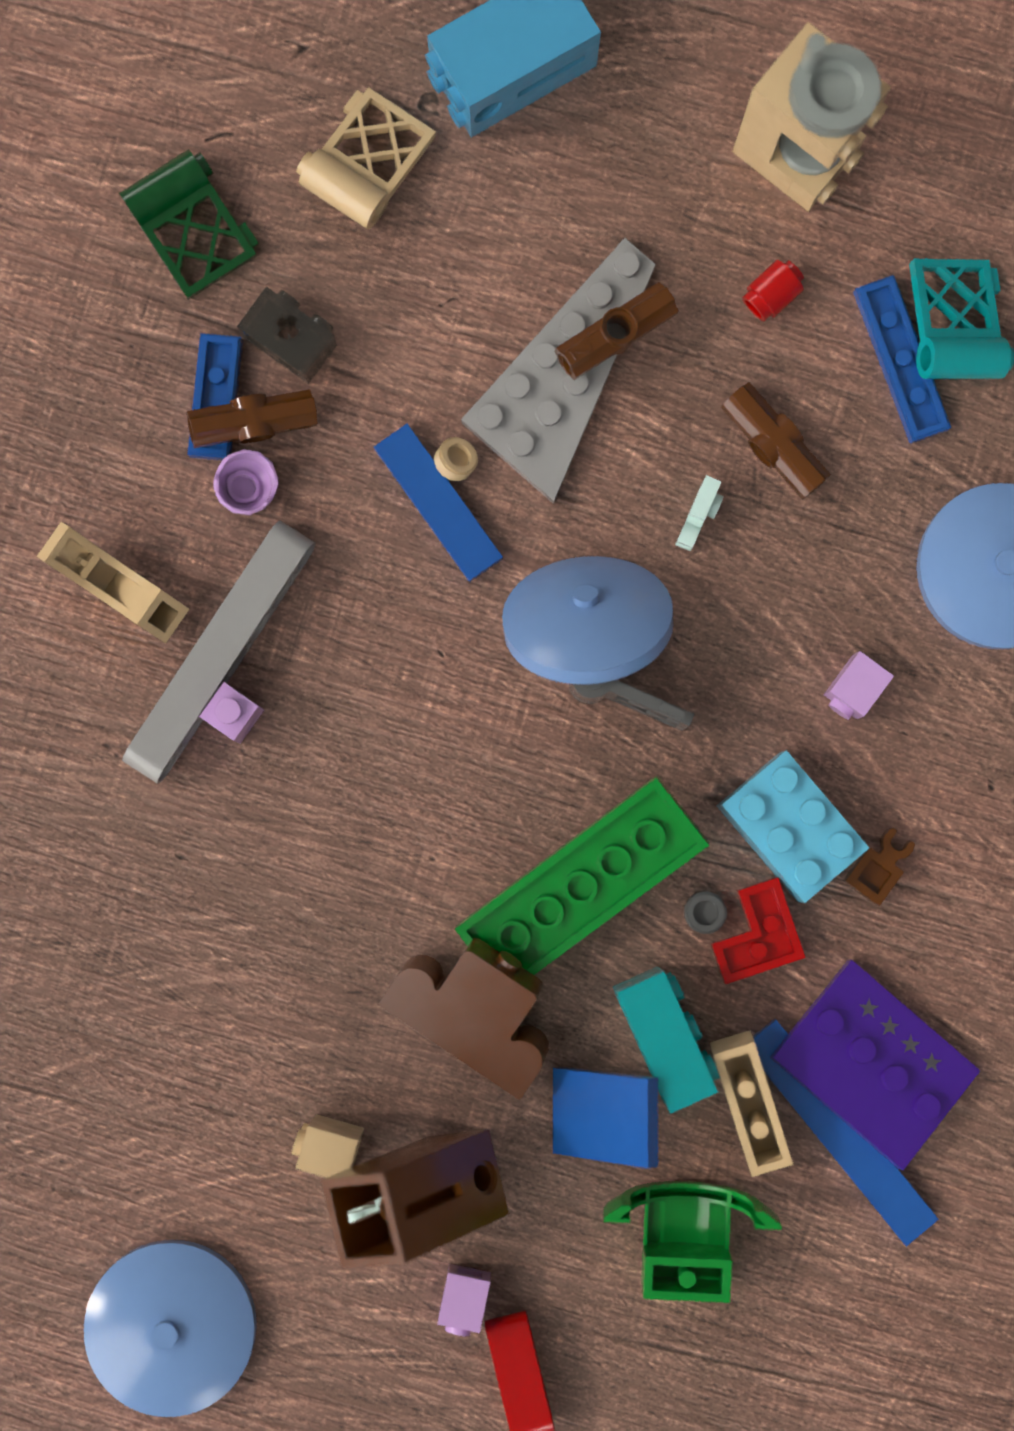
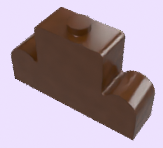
M474 938L469 943L448 976L443 975L440 963L428 955L411 957L378 1003L380 1007L518 1100H521L539 1074L549 1051L547 1037L540 1029L534 1026H519L536 1002L543 987V982L522 968L521 962L515 956L505 951L499 952L479 938Z

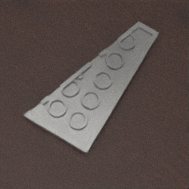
M626 238L620 242L461 419V423L553 504L617 356L613 355L574 381L566 374L554 351L556 347L602 319L608 310L622 306L646 290L656 264ZM607 325V331L612 337L616 339L625 338L626 331L621 325Z

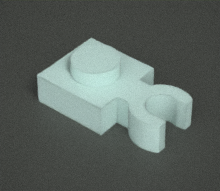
M707 475L705 476L677 539L676 546L691 551L706 517L715 518L724 496L717 493L721 481Z

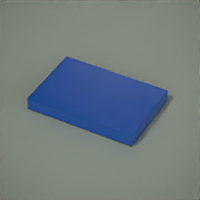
M568 1067L553 1068V1154L641 1168L658 1167V1078Z

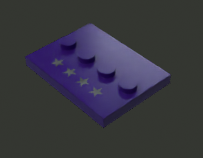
M853 960L846 961L769 1057L900 1170L906 1168L980 1072L976 1066Z

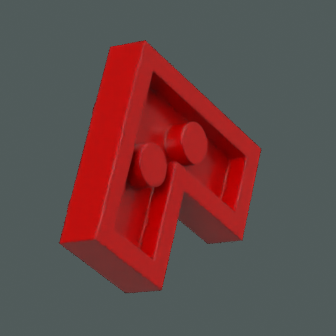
M778 877L736 890L750 930L710 943L725 985L806 958Z

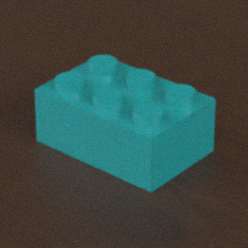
M657 966L612 986L652 1077L658 1078V1092L670 1114L718 1093L714 1081L720 1079L719 1072L711 1055L707 1054L706 1050L700 1052L696 1041L703 1037L693 1015H690L688 1011L682 1012L678 1001L685 997L675 975H672L671 972L665 974V971Z

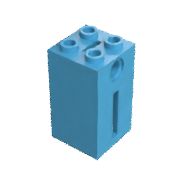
M489 0L427 35L429 52L425 54V58L430 67L427 75L435 91L438 94L444 91L451 103L447 105V108L458 128L464 126L470 137H473L596 67L601 31L582 0Z

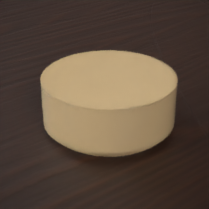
M452 437L446 439L437 449L434 463L439 473L445 478L452 481H462L468 478L478 464V455L475 448L468 441Z

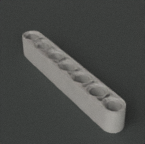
M281 520L271 528L128 746L122 759L124 763L157 784L163 781L202 723L203 719L199 716L223 682L226 684L229 682L308 561L316 545L314 541Z

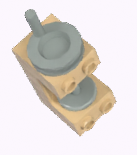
M807 22L753 88L732 152L809 212L817 201L822 205L827 202L839 185L834 180L843 170L849 174L863 157L864 153L859 149L866 135L861 130L865 125L872 129L889 107L884 103V100L891 87L880 79L875 64L864 52L848 44L834 43Z

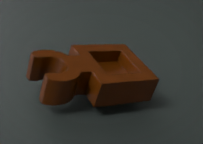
M889 828L882 834L879 852L869 847L843 879L846 884L876 906L882 904L904 873V871L895 866V863L898 859L908 857L915 847L914 842L907 841L901 850H895L891 845V840L897 832L894 828Z

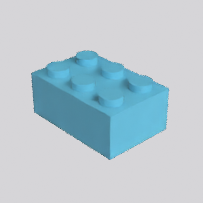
M787 750L779 752L717 805L718 809L773 874L779 878V881L797 902L806 903L869 849L868 845Z

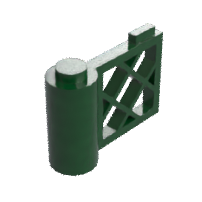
M189 149L119 193L188 300L255 258L257 255L253 248L259 245L246 222L239 226L237 225L211 185L208 177L214 173L201 152L193 155ZM210 198L218 210L215 227L192 222L194 207ZM187 212L186 220L177 219ZM222 218L231 231L220 228ZM168 223L184 227L180 249L162 245L154 232ZM190 228L213 233L209 256L186 251ZM218 236L235 238L244 252L232 260L214 257ZM168 253L178 255L177 265L174 264ZM184 257L207 262L204 278L191 286L187 284L181 274ZM213 263L222 265L215 271L211 272Z

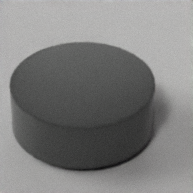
M702 891L695 893L687 900L684 906L685 921L696 932L702 934L714 933L726 921V905L718 895L712 892Z

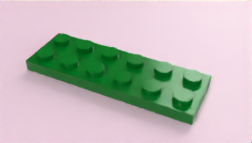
M656 775L457 924L454 930L467 946L474 938H479L499 952L505 951L512 954L521 962L522 968L535 975L707 848L709 841Z

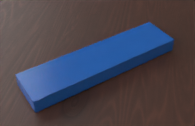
M892 275L855 288L853 291L854 297L909 443L912 444L950 430L952 427L934 380L923 379L918 373L916 356L919 340L895 276Z
M405 424L374 446L378 456L469 583L503 559V556L447 478L439 473L434 460L408 424Z

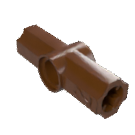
M658 282L622 306L608 310L602 319L555 348L554 352L558 357L560 365L566 374L575 381L613 355L625 352L632 343L676 316L679 310L675 299L668 288ZM607 325H621L626 331V337L622 339L612 337L607 331Z
M750 382L741 386L722 404L721 408L749 439L748 444L757 458L767 467H774L802 500L831 476L829 471L803 443L804 438L797 426L784 414H777Z
M310 389L266 397V394H251L235 398L230 401V404L194 409L186 413L188 429L194 449L238 441L239 444L264 441L273 438L277 433L308 429L318 424L316 405Z

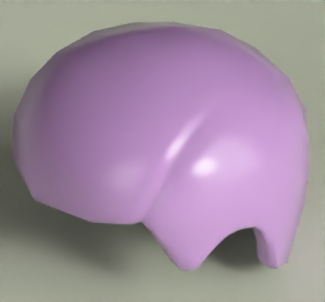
M246 449L226 456L218 466L213 481V489L220 504L234 514L248 516L264 510L273 500L279 485L273 462L261 452Z

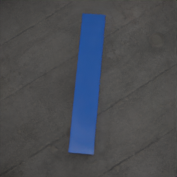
M773 1019L753 1036L764 1073L902 1243L908 1246L939 1219L897 1167L769 1058L788 1035L779 1022Z

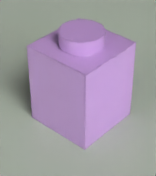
M859 651L851 656L823 695L831 700L828 706L838 715L847 720L851 716L859 719L867 714L894 676Z
M223 682L199 717L233 741L241 744L264 709Z
M449 1264L438 1317V1325L445 1326L446 1332L458 1336H469L470 1332L480 1333L490 1286L491 1272Z

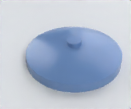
M1009 483L978 486L961 493L938 511L927 526L917 555L919 588L934 618L957 638L969 644L987 649L1002 650L1014 648V484Z
M602 556L565 559L534 571L512 590L503 608L504 638L513 657L523 667L541 677L569 684L609 682L641 670L661 654L668 644L673 630V604L665 585L653 573L635 563Z
M162 1240L140 1246L121 1257L102 1276L90 1297L84 1319V1343L89 1363L104 1388L115 1399L133 1410L159 1417H178L201 1411L220 1400L230 1391L241 1377L251 1357L257 1327L254 1302L247 1284L235 1267L223 1256L206 1246L184 1240Z

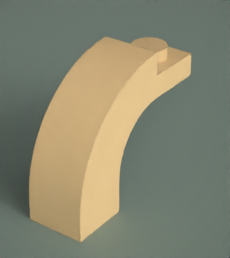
M60 522L37 555L39 559L164 643L169 640L189 611V608L116 560L63 522Z

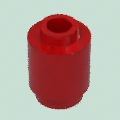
M775 260L747 287L748 292L742 297V300L759 320L764 322L770 316L775 318L804 291L801 283L804 276L791 261L788 260L783 263L780 260Z

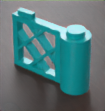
M914 258L909 263L920 338L916 364L921 378H1004L1014 365V349L1006 338L1001 337L995 295L1001 291L997 268H991L990 260ZM924 272H934L947 283L938 294L925 283ZM963 272H978L980 289L976 294L958 279ZM950 287L968 302L960 313L942 298ZM934 306L952 321L947 328H932L930 310ZM971 307L975 308L985 318L986 329L975 328L964 318Z

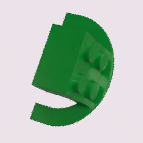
M662 1181L641 1184L624 1191L607 1202L603 1208L604 1222L630 1223V1212L644 1204L641 1271L643 1299L730 1303L732 1258L729 1250L731 1208L748 1215L755 1229L782 1230L778 1215L753 1195L735 1188L704 1182Z

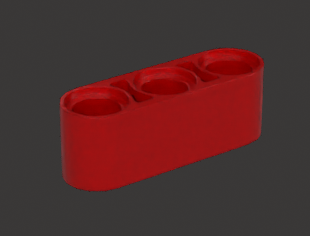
M526 1310L485 1320L486 1335L509 1431H555Z

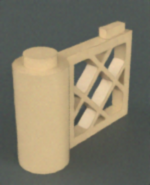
M369 87L364 94L358 90L354 93L343 108V112L347 114L346 118L324 147L314 153L307 152L297 167V173L300 175L299 184L367 230L377 223L386 209L389 199L436 137V131ZM372 104L385 113L387 123L364 126L362 114ZM356 122H358V128H353ZM411 130L422 138L414 147L398 149L395 132ZM389 133L392 150L369 153L366 136ZM361 137L364 154L347 156L339 151L337 147L344 139ZM400 158H406L401 164ZM394 159L396 172L388 183L373 173L372 162Z

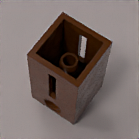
M489 1129L428 1136L321 1180L342 1268L406 1264L510 1214ZM383 1197L380 1200L379 1211L350 1223L348 1211Z

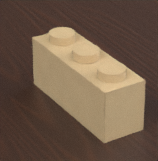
M751 1031L710 1042L751 1176L754 1177L793 1165Z

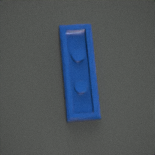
M200 333L192 410L230 404L231 400L237 398L243 347L242 337ZM189 435L187 455L190 458L223 460L232 453L233 442L194 449Z

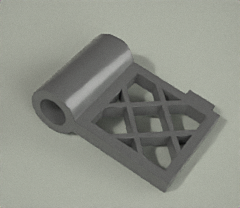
M618 680L596 684H569L571 694L580 703L595 704L607 698L680 731L689 727L694 717V714Z

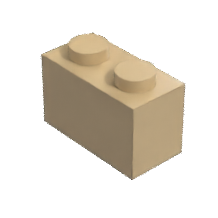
M316 1114L309 1124L303 1123L302 1128L298 1130L292 1149V1155L299 1156L295 1169L327 1178L354 1167L364 1128Z

